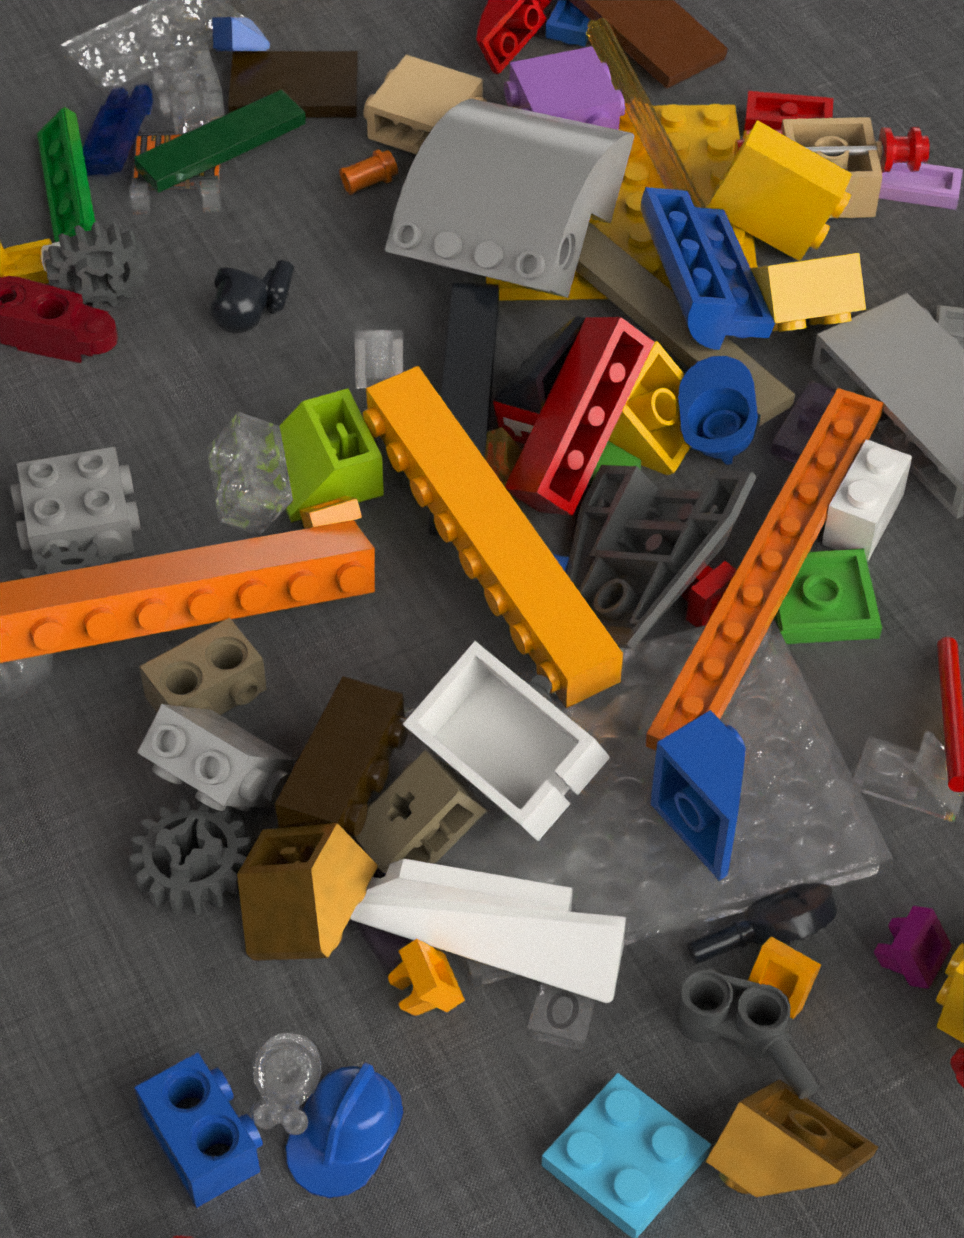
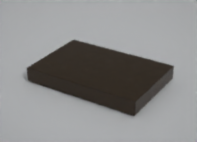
M233 51L228 101L229 113L282 89L305 112V118L357 117L358 51Z

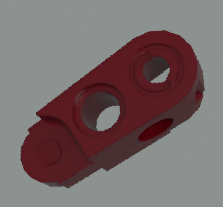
M0 277L1 344L17 347L18 351L80 364L82 363L81 354L87 356L103 354L116 346L118 334L114 318L109 315L108 311L84 305L82 294L22 277Z

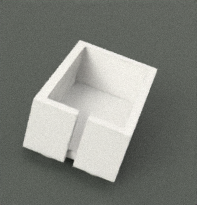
M476 641L473 642L403 723L424 745L537 841L541 839L570 805L569 801L564 797L566 792L571 789L578 795L610 758L595 738Z

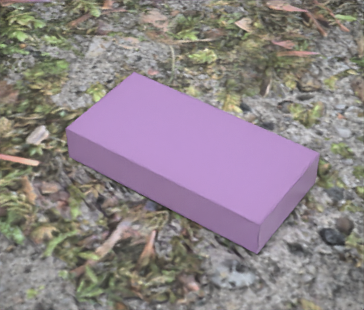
M894 163L890 172L882 173L883 178L879 199L956 210L963 169L921 163L918 172H910L906 163Z

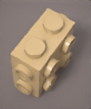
M405 55L395 69L389 70L382 86L375 94H371L365 103L363 115L367 119L368 139L417 155L422 143L435 124L450 109L468 99L487 102L483 98V79Z

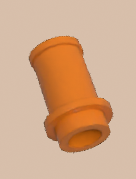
M377 149L373 151L372 157L339 169V174L345 190L349 192V195H352L380 181H384L386 184L391 182L392 177L398 174V167L389 150L382 152Z

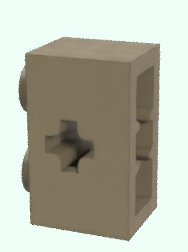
M424 750L415 761L404 768L401 775L375 801L368 805L364 827L361 833L354 837L378 865L380 871L385 874L391 863L401 859L435 864L481 818L487 809L451 767Z

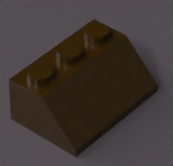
M346 676L341 677L275 802L279 828L338 823L350 837L351 835L358 836L361 833L367 818V803L373 791L380 792L383 789L389 773V759L395 748L399 750L403 748L409 735V730L403 725L408 718L405 717L403 693Z

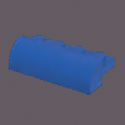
M645 187L641 199V212L692 337L699 344L715 350H720L725 335L737 338H769L775 322L725 210L695 207L688 191Z

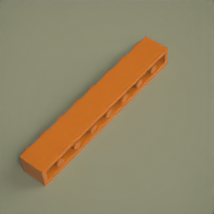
M351 520L1 582L0 663L215 623L228 618L236 619L375 592V548L356 522Z

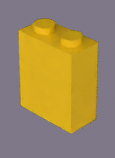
M757 120L717 185L707 208L725 210L730 223L790 257L801 261L809 247L817 250L830 229V226L825 224L829 217L833 216L838 219L851 198V194L845 190L852 173Z

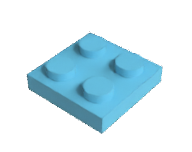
M617 1073L542 1155L541 1166L631 1238H638L709 1156L711 1144Z

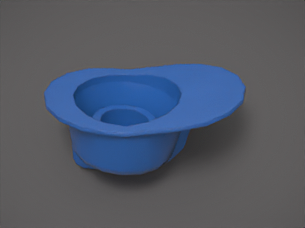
M711 356L698 361L685 373L679 386L678 401L681 431L685 442L691 448L702 452L708 457L722 459L726 465H730L733 462V457L746 450L754 438L758 419L754 381L750 370L740 360L729 356Z
M365 1062L362 1067H341L328 1073L313 1090L291 1130L286 1146L287 1165L296 1183L311 1194L334 1198L350 1195L365 1186L377 1171L392 1139L399 1129L403 1116L401 1096L393 1083L378 1072H375L372 1065Z

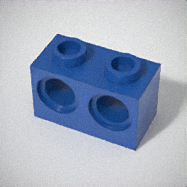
M198 1052L134 1087L142 1117L196 1208L260 1172L257 1148L263 1146V1142L254 1122L247 1113L240 1117L237 1116L229 1101L234 1099V1095L226 1077L218 1067L209 1071ZM186 1098H198L201 1100L193 1108L180 1109L176 1107L180 1101ZM215 1144H225L231 1147L225 1154L211 1157L203 1154L207 1148Z

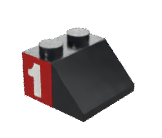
M575 316L543 340L531 356L522 362L520 369L508 384L498 391L493 404L501 437L523 444L526 443L585 321L584 317Z

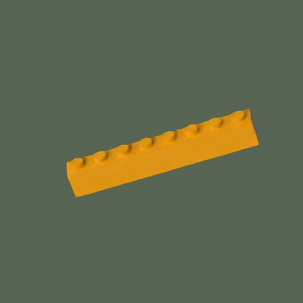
M416 366L367 387V409L363 411V418L371 435L374 438L380 436L386 445L387 455L393 468L397 472L404 471L410 480L411 491L417 503L421 507L428 506L434 515L437 531L444 542L452 541L459 552L460 563L470 579H478L484 588L485 599L492 613L497 617L502 615L509 624L510 634L518 651L523 655L528 653L536 664L537 675L545 676L551 681L552 689L549 693L555 692L565 708H568L620 683L623 652L420 367Z

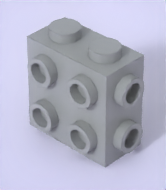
M115 446L17 463L20 483L10 486L15 513L25 514V520L16 522L21 551L31 550L32 556L38 554L47 559L51 557L50 545L56 544L61 552H66L70 542L77 541L79 551L85 552L92 543L98 546L99 558L109 553L116 556L135 552L131 532L141 530L136 501L126 502L125 495L134 494L129 464L119 466Z
M161 704L137 752L155 763L152 771L156 775L175 784H182L183 781L197 789L196 799L220 811H224L227 806H232L248 812L250 807L272 808L288 780L289 773L296 761L213 710Z

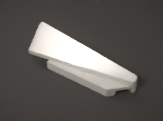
M401 859L391 863L385 877H372L367 886V893L364 899L356 906L350 917L353 921L411 940L417 938L432 947L604 1003H609L614 998L626 917L571 912L573 892L571 887L409 859Z

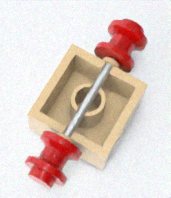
M870 117L783 119L781 130H775L852 173L845 190L851 194V198L839 218L875 217L883 178L882 173L890 172L894 163H906L910 172H918L921 163H927L929 158V138L927 135L922 136L919 127H910L906 136H894L890 127H882L879 141H875ZM745 130L743 139L735 141V156L751 130Z

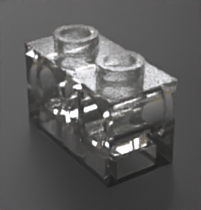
M207 43L156 51L159 68L151 70L154 90L159 97L163 119L171 118L175 134L187 133L225 115L222 89Z
M238 412L207 447L219 523L261 535L293 501L281 431L278 425Z

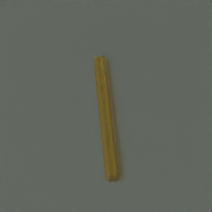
M602 17L597 21L591 19L587 23L588 31L586 35L600 62H605L608 65L614 89H619L622 92L625 110L665 188L688 191L695 207L706 208L610 24Z

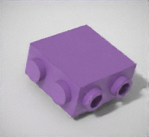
M593 46L510 62V81L504 83L505 99L509 107L619 130L620 116L625 114L624 98L619 89H614L608 65L605 62H600Z

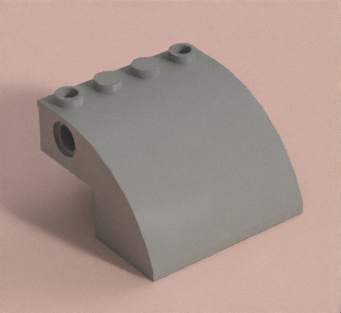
M476 99L462 101L450 109L435 124L422 143L402 187L384 251L403 256L407 259L465 271L568 298L589 220L593 219L611 224L635 135L626 131Z

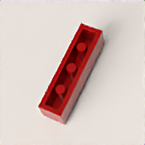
M586 317L505 485L510 494L538 512L573 516L655 343L653 340L622 317Z

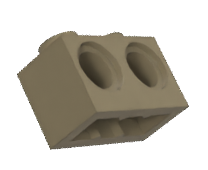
M230 618L139 666L145 698L156 712H158L161 704L209 709L222 715L238 705L250 703L259 693L267 690L263 658Z

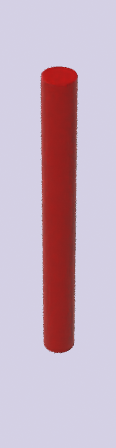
M944 637L937 642L948 787L954 792H964V707L958 643L954 638Z

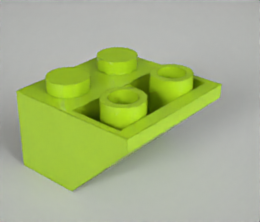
M349 388L302 401L259 447L262 460L291 523L302 520L299 512L300 509L339 497L349 496L357 498L359 503L384 495L382 455Z

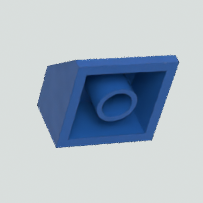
M709 710L657 742L650 804L720 881L728 876L739 811L746 747L737 730L730 725H724Z

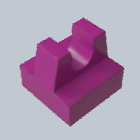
M913 906L907 917L891 919L888 928L894 937V941L890 945L878 943L874 954L881 967L903 974L909 986L929 989L952 945L934 909Z

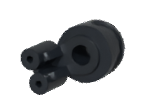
M285 260L277 261L274 269L270 268L262 280L238 269L227 267L218 269L214 280L217 292L210 306L213 320L226 331L244 333L257 326L265 306L270 310L271 314L281 311L285 306L294 271L293 264Z

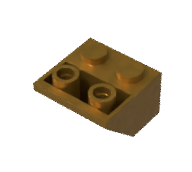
M338 823L262 830L237 873L246 954L253 961L329 958L331 952L341 942L342 932L356 906L364 899L367 893V886L378 865Z

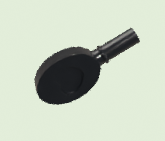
M804 883L768 894L748 907L744 914V920L733 922L731 926L689 942L687 944L689 953L694 963L699 964L740 946L746 947L751 942L763 945L771 936L786 944H792L797 939L803 940L806 936L816 934L818 930L826 928L827 924L837 915V907L832 889L829 885L823 883Z

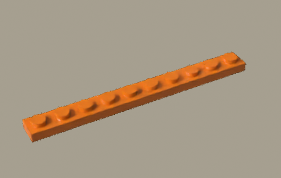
M841 388L836 390L646 733L645 747L656 750L658 741L709 710L721 719L823 527L833 497L865 440H869L881 417L884 402Z

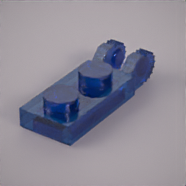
M136 85L130 96L126 88L123 87L113 88L110 91L111 94L108 95L105 104L100 107L82 148L87 176L110 175L122 171L144 117L150 114L151 107H153L154 97L149 85Z

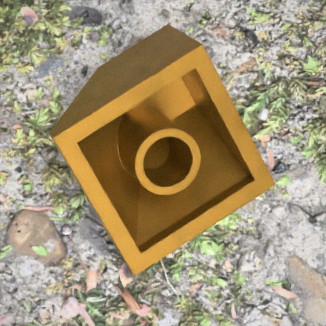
M779 1079L739 1102L706 1162L720 1172L721 1180L730 1188L743 1194L762 1197L836 1184L871 1159L878 1146L808 1098L799 1099L792 1087Z

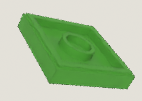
M864 549L814 551L808 553L774 617L779 645L880 639L882 625Z

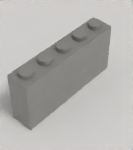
M908 293L851 318L852 321L840 323L818 333L812 368L835 392L838 388L884 402L881 417L873 432L887 447L912 456L909 470L956 519L964 516V348L955 337L950 336L932 318L930 312L921 307Z

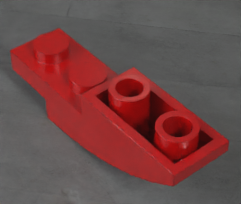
M488 0L479 22L476 42L493 74H500L547 21L543 10L552 0Z

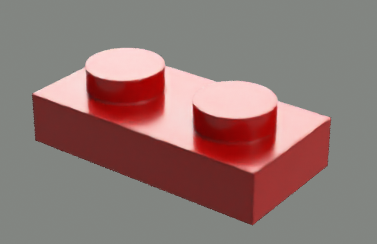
M748 91L744 131L751 130L757 120L774 130H781L783 119L833 118L834 98Z

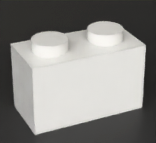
M866 439L829 505L822 545L835 550L864 549L868 562L904 495L912 456Z

